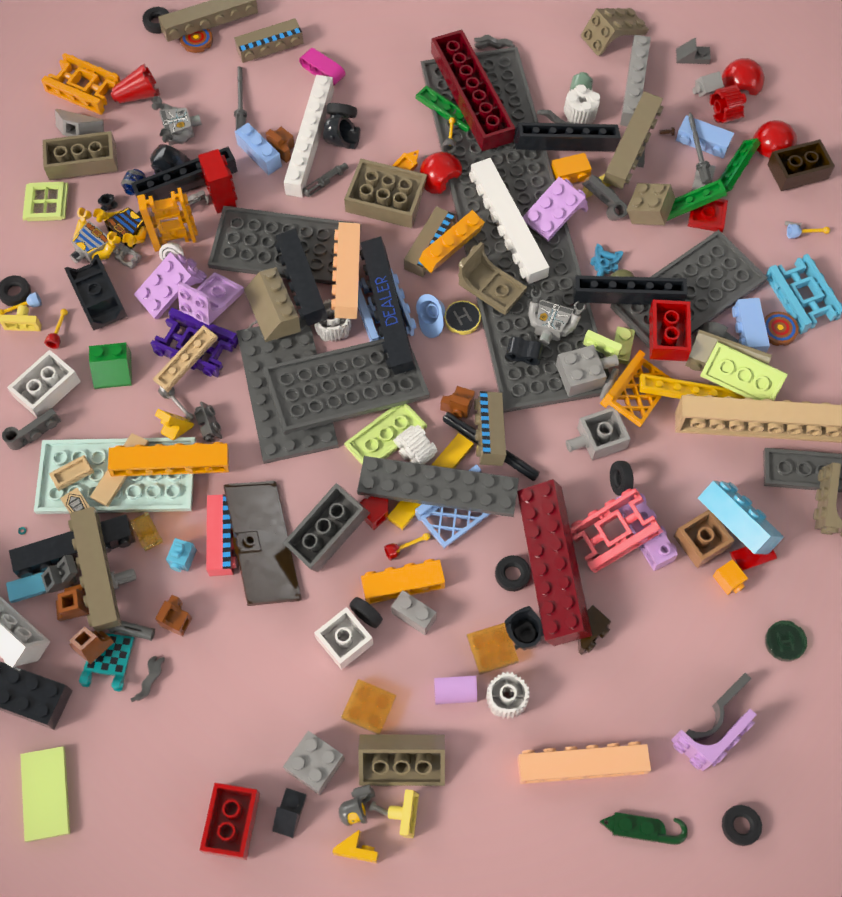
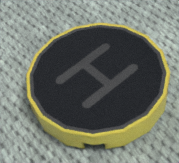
M457 301L446 309L444 321L446 327L451 332L467 335L477 330L481 314L475 304L469 301Z

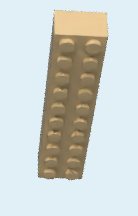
M687 394L682 395L675 411V432L842 443V404L833 405L827 402L817 404L809 401L792 402L790 400L773 401L771 399L754 400L752 398L735 399L730 396L719 398L712 395L703 397Z

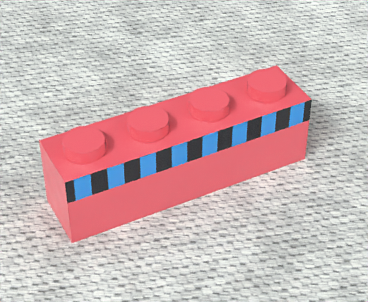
M225 494L207 495L206 570L209 576L234 575V568H237V558L234 556L233 531Z

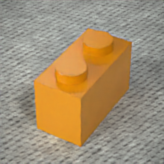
M585 153L552 160L551 165L555 180L561 177L563 180L567 179L571 183L584 182L591 175L592 170Z

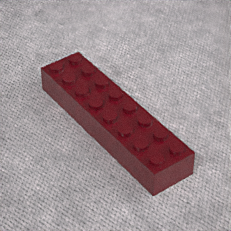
M463 30L431 38V54L482 152L514 142L515 127Z
M554 479L518 490L517 494L545 641L552 646H557L590 637L592 632L562 487Z

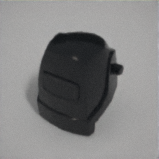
M336 113V115H331L325 121L323 138L332 145L356 149L360 138V128L355 127L346 116Z
M166 144L158 145L150 156L151 167L155 174L190 161L179 150Z
M530 606L515 611L504 621L509 638L516 644L514 645L516 650L520 648L525 651L536 648L541 640L544 639L541 619Z

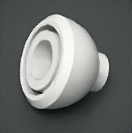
M174 242L164 244L159 250V256L162 261L170 252L177 255L180 253L184 256L182 247Z

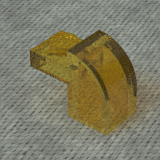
M148 512L130 520L145 551L163 543Z

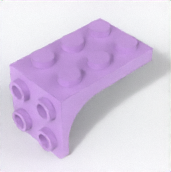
M561 177L555 180L523 216L526 225L548 242L577 210L581 208L585 212L588 211L586 194L580 189L576 190L573 188V184L569 180H563Z
M170 252L134 295L153 318L159 319L178 298V284L180 282L189 286L198 283L202 284L206 280L207 275L202 270H198L196 267L197 263L191 258L186 259L180 253L177 255Z
M216 272L196 289L180 282L178 284L179 310L200 322L210 325L244 293V287Z
M749 709L713 745L699 744L692 740L684 731L680 730L671 740L674 743L673 747L679 753H684L690 759L689 762L692 766L704 771L711 764L715 766L727 755L724 750L729 751L741 739L740 736L755 724L753 718L757 714Z

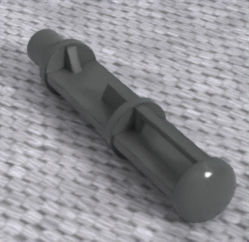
M346 163L338 165L314 182L318 181V183L310 189H306L308 186L304 187V195L310 197L312 195L309 193L319 185L321 188L325 187L330 183V178L336 174L343 175V172L349 168Z

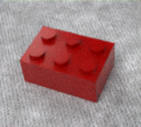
M219 149L198 155L205 183L216 213H222L223 206L237 207L235 201L238 198L230 168L226 166L225 156L220 154Z
M652 301L649 310L650 359L688 360L691 353L690 302Z
M214 783L200 845L201 852L247 860L260 798V792L257 789Z

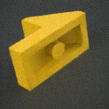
M158 409L155 414L156 417L162 419L160 423L164 424L161 434L171 440L177 439L194 426V423L186 418Z
M360 830L333 848L332 853L337 856L377 863L379 854L374 851V847L362 845L361 849L358 848Z

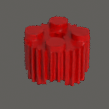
M737 85L719 88L715 90L714 94L710 95L709 103L710 106H714L715 115L713 117L717 123H725L744 117L743 108L747 98L745 93L740 92Z

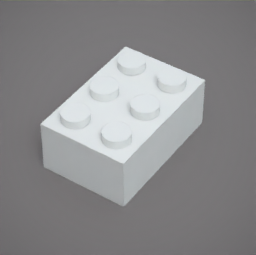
M48 350L7 388L19 403L38 418L55 406L81 381L71 367L51 350Z

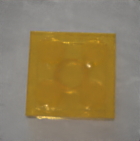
M505 623L466 635L479 675L519 662L513 642L506 631Z
M358 679L341 719L375 734H381L395 702L396 695Z

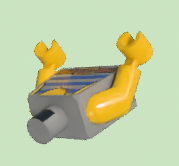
M79 208L77 213L81 219L78 220L71 241L76 251L70 255L71 259L78 263L85 258L91 263L94 255L97 254L100 260L108 259L116 249L115 244L121 242V238L116 236L117 233L113 231L106 235L92 222H87L86 219L91 218L92 213L88 210L85 212V208Z

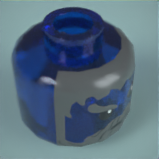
M128 170L122 179L121 185L128 195H135L131 183L146 178L141 170Z

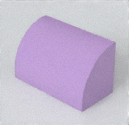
M476 676L434 678L435 705L477 702Z

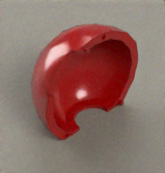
M749 58L734 60L725 68L722 74V81L725 87L737 85L738 89L747 90L749 95L754 96L760 93L765 80L762 67Z
M780 120L764 123L753 136V139L758 138L761 143L757 151L769 159L772 151L797 145V135L791 125Z
M435 152L429 155L420 167V173L427 174L424 189L432 194L443 193L447 189V182L451 178H458L462 174V164L458 158L448 152Z

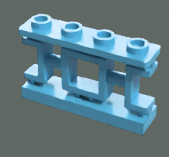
M805 254L803 258H797L794 264L796 268L785 271L782 265L769 267L766 274L768 277L767 281L786 312L797 321L800 334L807 332L809 328H814L817 324L815 319L826 314L830 322L834 319H840L842 303L837 300L833 289L828 286L824 275L819 272L815 261L810 258L809 254ZM805 272L807 278L801 279L799 275ZM792 278L794 283L788 285L786 279ZM808 286L814 296L803 300L797 289ZM823 300L826 306L820 308L817 303ZM810 306L812 312L806 314L803 308Z

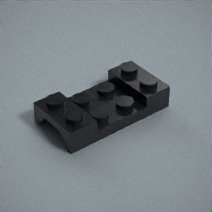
M98 254L94 255L90 264L79 269L64 268L93 331L127 317Z

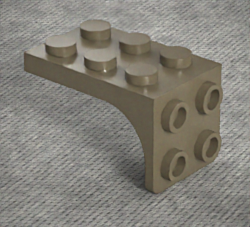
M631 8L596 9L581 33V37L597 56H601L607 46L616 38L623 35H646L649 29L645 22L639 19L636 12Z
M483 242L474 245L470 250V254L466 258L463 257L459 262V285L504 315L510 311L527 291V286L491 263L484 252Z
M831 463L822 467V470H819L818 473L820 488L816 491L815 499L818 501V505L814 510L813 520H816L815 529L821 530L822 534L833 535V533H841L840 536L842 537V519L839 517L836 509L841 464Z

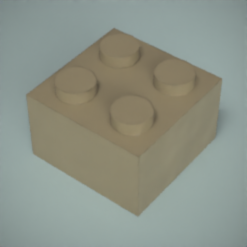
M637 183L627 208L631 223L665 226L675 201L671 184Z

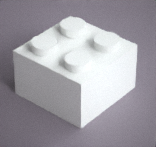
M347 607L314 632L316 640L341 670L373 645L371 635Z

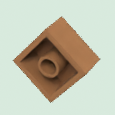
M710 510L705 511L679 527L674 535L676 541L697 568L728 550L735 541Z

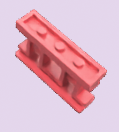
M636 488L624 491L620 498L609 500L604 504L605 507L599 511L597 509L593 510L587 515L586 519L582 521L577 520L571 524L570 530L573 540L578 542L584 538L592 553L584 557L592 572L600 571L663 532L654 516L646 520L641 516L636 506L644 500ZM629 503L634 513L624 518L618 509ZM618 517L626 532L610 541L602 527ZM639 520L645 529L634 535L629 524ZM594 524L599 534L590 539L584 530ZM604 540L610 550L600 555L595 545Z

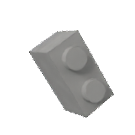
M403 590L391 606L393 615L424 635L429 631L437 617L436 611Z

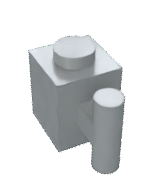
M720 71L697 79L693 88V94H699V97L714 93L719 88H723L724 84Z

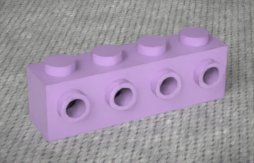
M640 493L644 501L636 507L644 520L654 516L657 521L655 512L649 509L645 496ZM629 503L618 509L624 518L634 513ZM639 520L629 524L634 535L645 529ZM660 526L663 530L661 534L639 546L653 571L674 562L678 555L676 546L668 540L667 532L663 526Z

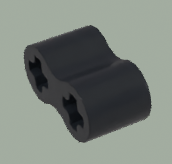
M511 337L505 356L511 361H521L536 366L540 364L544 345L537 341H527L520 337Z

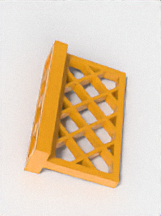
M641 350L637 352L600 402L605 408L610 405L639 427H641L662 397L645 393L646 395H639V384L635 383L634 378H639L640 374L643 373L641 366L643 365L649 370V373L643 374L671 378L644 359L645 353ZM626 389H632L634 395H628ZM616 400H624L626 406L620 405ZM630 400H636L638 406H631ZM641 400H648L649 406H643ZM633 411H640L642 418L640 419L635 416Z

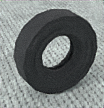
M152 7L146 10L142 17L145 29L154 34L163 33L160 23H152L151 20L168 14L169 11L163 7Z
M329 103L327 105V113L330 115L339 113L347 118H356L357 108L347 104Z
M8 276L0 282V300L7 306L13 307L26 302L27 297L31 294L29 283L21 276ZM13 286L21 288L19 294L15 296L8 295L9 288Z
M616 461L610 468V484L613 492L618 496H621L628 489L633 490V471L630 464L626 461Z
M506 556L496 566V581L501 588L507 591H519L527 586L530 580L531 570L529 564L519 556ZM512 566L518 568L521 573L520 577L517 580L508 579L505 575L507 568Z
M355 597L350 602L349 607L369 626L377 628L382 623V616L365 600Z
M737 805L725 812L722 818V829L729 841L735 845L747 846L753 844L760 837L762 822L755 810L749 806ZM737 817H744L748 820L750 824L748 833L740 834L735 830L734 821Z

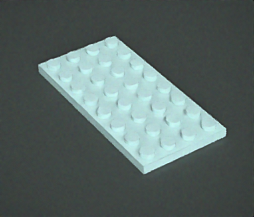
M178 437L175 440L170 438H144L149 441L148 446L156 444L169 446L176 443L193 445L196 443L195 437ZM128 438L42 440L34 512L35 514H70L60 498L75 488L80 490L89 506L94 507L98 513L192 511L194 474L128 476L111 504L106 507L92 500L90 496L108 470L109 448H114L118 445L123 446ZM85 455L94 473L58 491L49 473Z

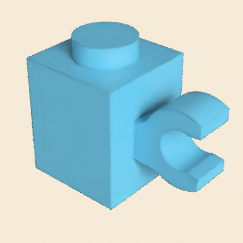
M175 538L166 561L172 570L188 572L197 549L193 543Z

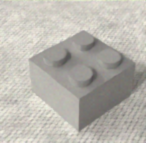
M308 731L283 768L300 782L321 795L345 758L342 753Z

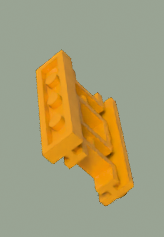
M64 53L62 55L63 60L59 61L62 68L59 74L55 76L49 73L48 77L44 76L41 80L45 91L102 115L105 111L103 106L108 104L105 94L121 81L120 77L114 72L111 73L102 67L90 64L88 61H83L73 55ZM82 77L90 80L85 88L76 85Z
M181 187L177 188L178 193L176 194L172 191L171 198L154 201L152 196H149L147 200L144 194L137 196L140 213L155 252L160 250L161 245L168 243L167 241L184 238L185 242H189V239H192V242L196 243L195 236H198L197 227L187 194H183ZM177 202H180V203H181V207H182V210H181V211H180V208H179V205L177 204ZM149 208L152 209V212L154 213V216H152V214H151ZM178 217L175 220L161 222V220ZM184 223H187L189 231L186 230ZM157 229H159V232L162 235V237H159Z

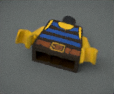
M99 208L94 210L93 217H97L96 221L101 223L104 220L108 232H116V236L121 238V243L127 248L133 249L136 244L144 243L147 229L140 211L135 213L130 208L116 212H104Z

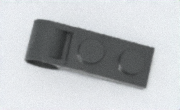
M590 175L584 180L582 185L608 206L606 214L611 221H617L627 215V205L619 199L613 189L605 186L599 177ZM615 208L619 210V215L615 212Z
M51 408L21 430L15 427L6 428L2 432V439L10 449L19 450L28 443L39 439L49 429L55 428L61 420Z

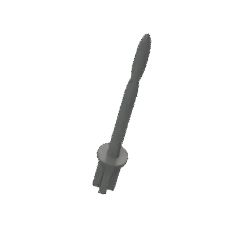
M237 66L238 109L234 111L236 130L246 124L247 112L243 110L242 67Z
M689 113V123L693 131V139L699 159L696 169L699 171L702 185H708L712 183L709 170L710 163L704 161L692 113Z

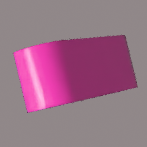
M310 48L299 58L302 67L315 76L333 77V86L346 75L344 69L339 64L314 48Z

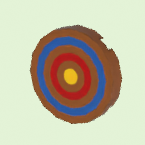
M203 29L181 36L180 42L182 47L188 52L201 53L207 47L208 49L211 47L213 38L209 29Z
M778 311L772 312L764 318L769 343L775 346H786L795 340L798 335L799 326L791 315Z

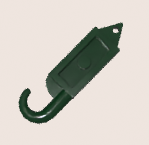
M615 812L614 815L600 820V823L612 832V836L655 843L678 845L685 841L688 834L685 823L677 818H674L673 821L681 827V834L678 836L666 835L665 825L661 820Z

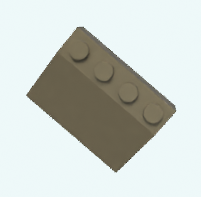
M360 158L344 198L345 212L412 228L418 213L427 174Z

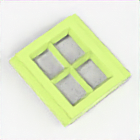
M68 182L26 184L23 221L65 219Z

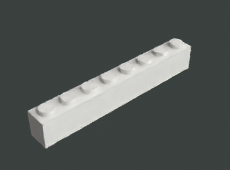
M316 75L284 179L286 195L303 198V188L306 187L326 120L327 105L331 103L334 92L333 77Z
M491 158L471 164L470 180L472 183L475 182L478 195L482 196L485 208L489 209L493 223L496 222L499 235L504 237L507 250L511 251L514 263L518 264L521 277L525 278L528 284L547 278L549 265Z

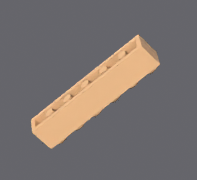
M339 222L338 230L335 229L334 240H338V243H334V254H337V257L333 258V268H337V271L333 270L332 281L336 282V285H332V296H335V299L331 300V310H335L334 318L357 319L360 223Z
M639 741L630 742L628 746H620L619 743L607 744L606 748H599L598 745H588L586 749L577 750L575 746L564 748L565 751H556V748L544 749L542 753H535V750H525L518 756L520 784L648 774L651 771L647 744L641 745Z

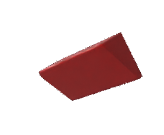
M745 546L730 552L732 559L742 571L777 559L774 550L769 554H754Z

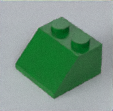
M126 342L89 346V365L94 389L132 386L131 351Z

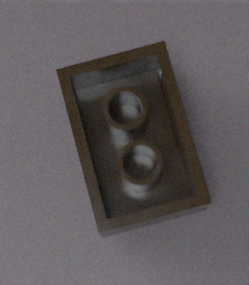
M821 139L772 151L767 164L781 191L827 180L835 167Z

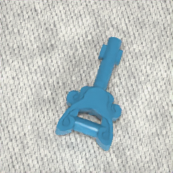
M597 244L595 256L591 258L590 262L594 269L598 271L596 276H604V274H610L611 271H617L623 251H617L614 254L604 251L603 247Z

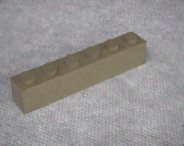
M209 0L159 16L158 19L161 31L169 42L187 34L258 13L257 1Z
M645 91L643 92L606 170L603 182L623 189L625 183L629 184L632 177L630 172L632 169H636L639 162L637 157L642 156L645 149L643 144L644 142L648 143L651 136L649 131L650 129L654 130L658 121L655 118L661 115L664 106H661L663 98Z
M94 507L71 512V520H68L70 531L74 532L75 538L72 539L74 550L78 552L76 564L82 572V576L79 579L81 587L85 588L86 592L83 600L85 606L89 607L90 614L87 615L89 626L93 627L97 632L120 626L122 624L99 514Z

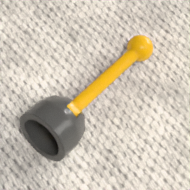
M453 117L449 119V138L443 142V151L448 153H454L457 147L456 141L452 139L453 124L456 121Z

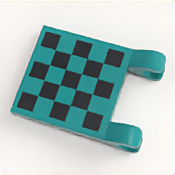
M105 633L114 643L91 664L87 661L85 662L79 683L83 687H89L92 673L113 675L115 677L111 686L114 688V691L120 692L123 689L124 677L135 638Z

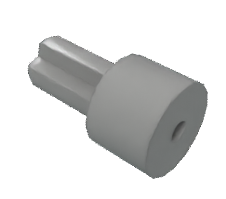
M134 569L117 574L114 571L111 572L114 590L118 589L121 584L136 580Z

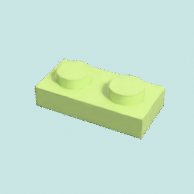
M617 326L614 341L622 344L618 361L621 364L628 365L635 331Z
M590 330L585 335L583 345H594L596 351L603 353L606 357L614 354L619 357L622 344Z

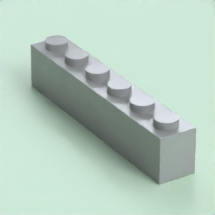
M634 35L620 126H628L643 94L651 37Z

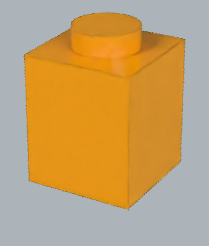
M733 559L717 569L713 575L727 595L733 591L737 594L744 589V583L748 579Z

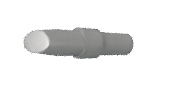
M613 368L608 379H606L600 395L601 399L606 396L614 385L620 372L618 368Z

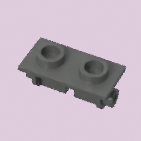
M201 401V406L195 408L194 414L198 425L205 423V425L200 427L203 439L206 442L213 441L215 436L222 439L221 427L216 421L214 408Z

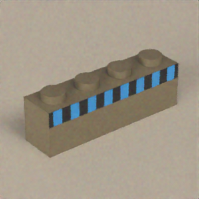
M296 18L234 37L236 49L242 63L304 44L302 30Z
M436 206L404 258L405 270L424 277L425 273L429 272L419 262V258L428 246L456 224L455 214Z
M480 391L478 399L475 398L474 410H477L475 425H478L475 440L479 442V445L476 447V456L479 457L480 465L503 466L506 457L502 393Z

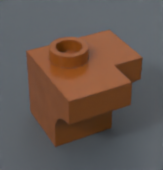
M282 126L276 131L269 129L266 132L267 142L280 153V158L287 163L291 160L290 150L295 146L293 135Z
M457 386L452 395H443L440 410L450 412L458 418L463 417L467 419L474 402L475 391Z
M81 584L64 588V592L57 594V620L65 621L89 614V607L85 606L83 596L86 595L85 588H82Z
M171 595L168 602L164 601L155 619L162 628L183 636L192 617L188 612L182 610L183 603L180 598Z
M85 626L69 640L70 647L90 664L114 643L103 631H90Z

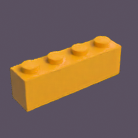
M471 210L422 252L419 262L432 273L477 235L485 222Z
M435 559L425 560L421 564L409 563L397 569L396 567H389L378 573L370 571L361 576L365 600L369 604L397 599L402 590L410 595H416L445 588L441 562Z

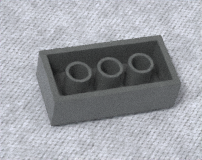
M336 483L283 544L309 569L319 572L370 512L342 486Z

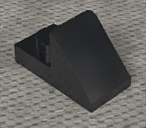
M286 788L281 805L276 809L272 832L291 838L294 837L307 794Z

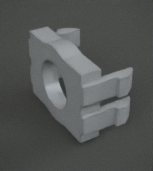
M204 190L189 196L188 202L191 205L205 199L208 205L209 198Z
M122 243L114 250L115 259L131 269L135 268L142 259L138 252L136 253L126 246L123 247ZM131 254L134 256L129 262L124 261L126 255Z

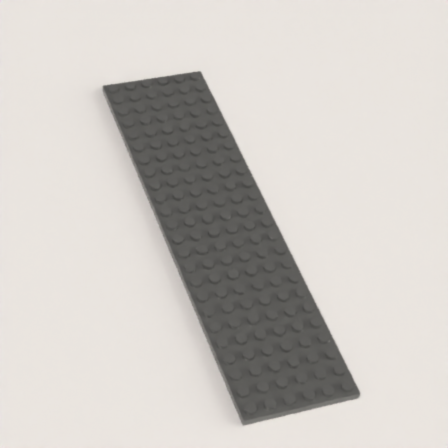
M511 47L475 53L509 115L515 131L518 122L539 123L518 48ZM435 60L421 61L425 86L427 85L458 106ZM432 109L441 152H444L443 142L449 138V119L446 120ZM453 124L452 139L456 141L457 147L456 151L450 154L458 158L462 164V174L458 178H451L448 182L457 220L460 221L473 210L485 222L480 232L464 245L466 257L470 254V250L474 245L483 242L484 252L491 263L527 286V291L506 315L476 297L498 392L502 393L503 413L600 396L603 387L568 397L556 367L558 354L587 347L583 343L588 330L598 334L590 303L578 304V310H581L584 304H586V310L580 313L581 318L573 332L567 336H562L559 341L551 339L548 346L544 345L539 365L533 366L521 361H511L505 356L511 337H520L527 341L539 342L540 336L535 334V328L531 326L528 316L530 301L533 299L531 290L534 288L533 296L535 297L540 295V290L542 291L538 302L541 299L574 309L573 286L575 276L581 275L567 222L549 242L527 225L549 265L547 278L528 284L526 279L521 277L518 264L514 263L511 251L507 250L504 237L499 235L496 222L493 223L489 209L485 208L482 196H479L477 193L475 182L472 183L470 180L469 172H471V164L491 158L523 217L555 182L547 151L516 150L514 141L482 152L471 129L464 132L459 128V125L455 126ZM596 351L600 359L605 358L603 353ZM607 368V369H604L605 374H606V376H607L606 379H608V377H609V375H610V374H609V370H608V368Z

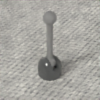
M162 387L159 388V394L166 399L171 398L186 415L187 420L193 419V414L188 413L174 397V387L169 392L165 391Z

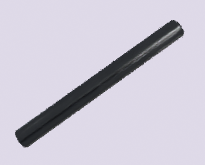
M450 412L443 416V422L479 445V442L475 440L476 429ZM506 450L505 463L532 481L538 478L540 474L538 470Z

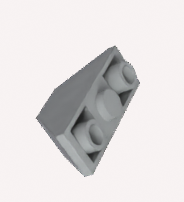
M55 109L56 127L64 136L104 132V119Z

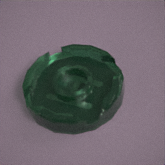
M782 620L775 622L767 630L765 646L774 658L780 661L791 662L804 654L807 648V637L801 627H798L791 621Z

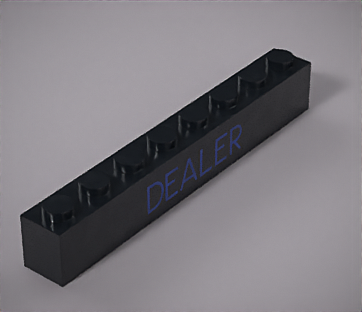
M382 237L360 242L362 250H359L362 261L365 260L363 269L365 275L369 276V280H366L369 291L372 290L373 292L370 298L373 306L377 308L374 311L377 322L380 321L381 325L378 327L381 337H384L385 341L382 342L384 353H388L389 357L386 358L388 369H392L395 375L414 370L416 365Z

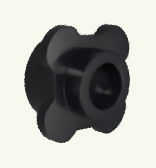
M103 194L98 199V203L101 204V209L104 212L118 206L117 202L114 201V195Z

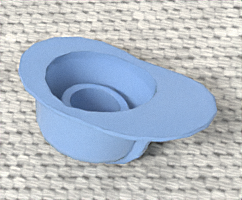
M424 294L419 297L416 304L419 325L425 336L435 338L440 335L444 327L445 306L435 296Z

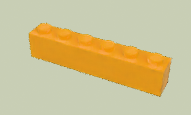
M214 442L213 444L194 443L193 445L176 443L169 446L156 444L154 446L135 445L134 447L118 445L114 448H109L108 471L111 477L229 472L228 444L223 442Z

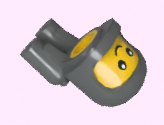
M370 784L355 788L351 792L354 799L347 800L340 805L338 811L339 818L346 826L359 822L362 824L367 823L365 803L375 797L374 789L371 788Z

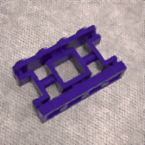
M171 308L168 312L169 318L165 320L167 326L171 329L165 338L156 336L154 338L155 341H151L150 344L153 352L158 356L164 355L172 359L189 341L190 337L204 325L218 336L216 341H219L216 348L210 347L205 352L211 355L208 362L201 360L204 356L203 354L190 369H198L210 377H219V371L222 370L223 366L217 359L223 349L232 352L233 347H237L239 343L237 334L212 323L207 325L180 310ZM180 326L187 328L183 335L178 334ZM173 340L178 341L176 349L169 347Z

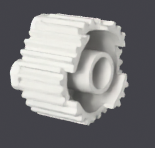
M577 85L574 90L571 89L567 93L564 105V114H566L567 121H573V124H586V122L587 124H592L599 108L600 95L592 92L593 90H589V88L586 89L585 85Z
M325 300L323 304L329 319L315 323L316 332L326 342L329 340L331 342L335 340L336 342L337 339L340 341V338H347L351 330V319L334 318L335 310H331V300Z
M419 425L415 427L410 426L393 441L400 448L398 452L404 460L408 458L411 463L425 464L435 456L438 450L433 442L430 443L429 439L425 436L426 432Z
M502 672V675H498L497 678L494 677V680H491L486 694L487 704H489L488 707L491 708V712L495 716H502L503 719L520 715L525 710L529 700L530 691H528L527 683L524 684V680H521V677H517V674L514 675L513 672L511 674L509 672L506 674ZM505 692H509V695L513 697L507 699L503 695H505Z

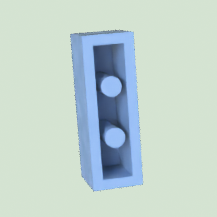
M686 115L679 128L676 141L696 148L689 116ZM694 118L702 151L724 158L734 133Z
M249 123L235 131L237 145L265 173L270 175L282 167L280 153Z
M737 299L735 306L732 308V316L736 319L735 330L736 333H739V344L766 353L770 344L760 299Z

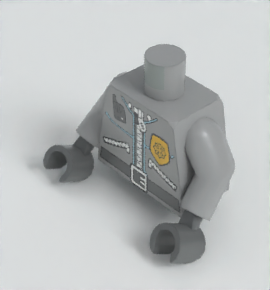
M153 97L151 101L153 103L152 108L154 110L160 108L159 112L164 128L161 129L159 135L162 136L163 142H168L169 146L184 144L187 140L194 137L192 127L202 125L199 115L189 117L186 108L173 107L162 103L160 97Z
M534 288L531 290L533 299L530 301L528 316L531 326L535 328V334L540 336V343L548 346L551 339L559 341L562 336H567L576 329L581 318L580 313L586 310V304H584L581 310H578L577 306L580 301L574 304V309L541 299L538 302L542 291L540 290V295L535 297L533 296Z

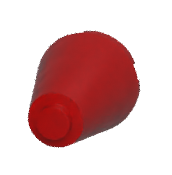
M142 64L112 87V92H110L113 100L119 104L160 96L159 89L154 87L156 81L150 69L146 67V64Z

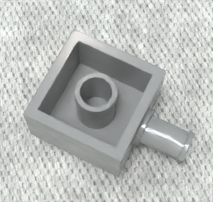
M594 345L558 354L556 367L568 397L604 387L607 378L604 369L619 366L616 354L600 359Z
M612 407L580 418L577 429L581 436L566 440V447L569 452L585 447L591 459L595 460L627 449L631 439L618 411Z

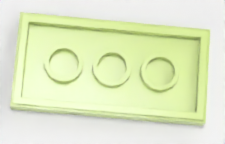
M718 341L700 374L701 377L746 398L754 400L771 399L773 401L788 375Z
M408 404L392 407L346 441L344 445L361 464L363 463L364 456L386 459L399 449L393 439L410 426L415 427L419 425L422 429H425L427 424Z
M65 747L20 754L24 841L31 842L70 834Z

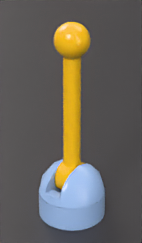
M789 224L787 227V237L789 239L797 238L801 233L824 232L828 234L830 232L829 227H824L823 229H801L797 224Z
M37 292L31 293L27 297L26 302L5 310L0 309V315H5L7 312L18 309L20 305L39 307L42 305L41 299Z

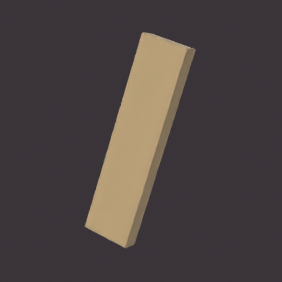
M203 325L153 378L154 382L169 392L218 339V336Z
M131 433L123 446H148L149 441ZM107 470L90 498L108 507L128 476L111 477Z

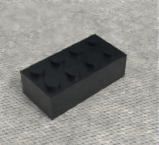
M0 661V710L55 730L73 690L65 684L9 666Z

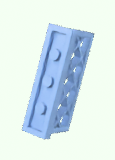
M476 464L468 471L481 473L482 470ZM421 504L415 509L417 519L423 522L444 549L490 515L482 513L481 516L474 517L470 516L471 511H468V516L456 514L457 509H455L454 514L443 513V507ZM431 515L440 516L439 525L430 524L427 518ZM442 516L454 518L453 527L441 526ZM456 518L467 519V526L456 528ZM440 529L452 531L451 538L444 541L440 537Z

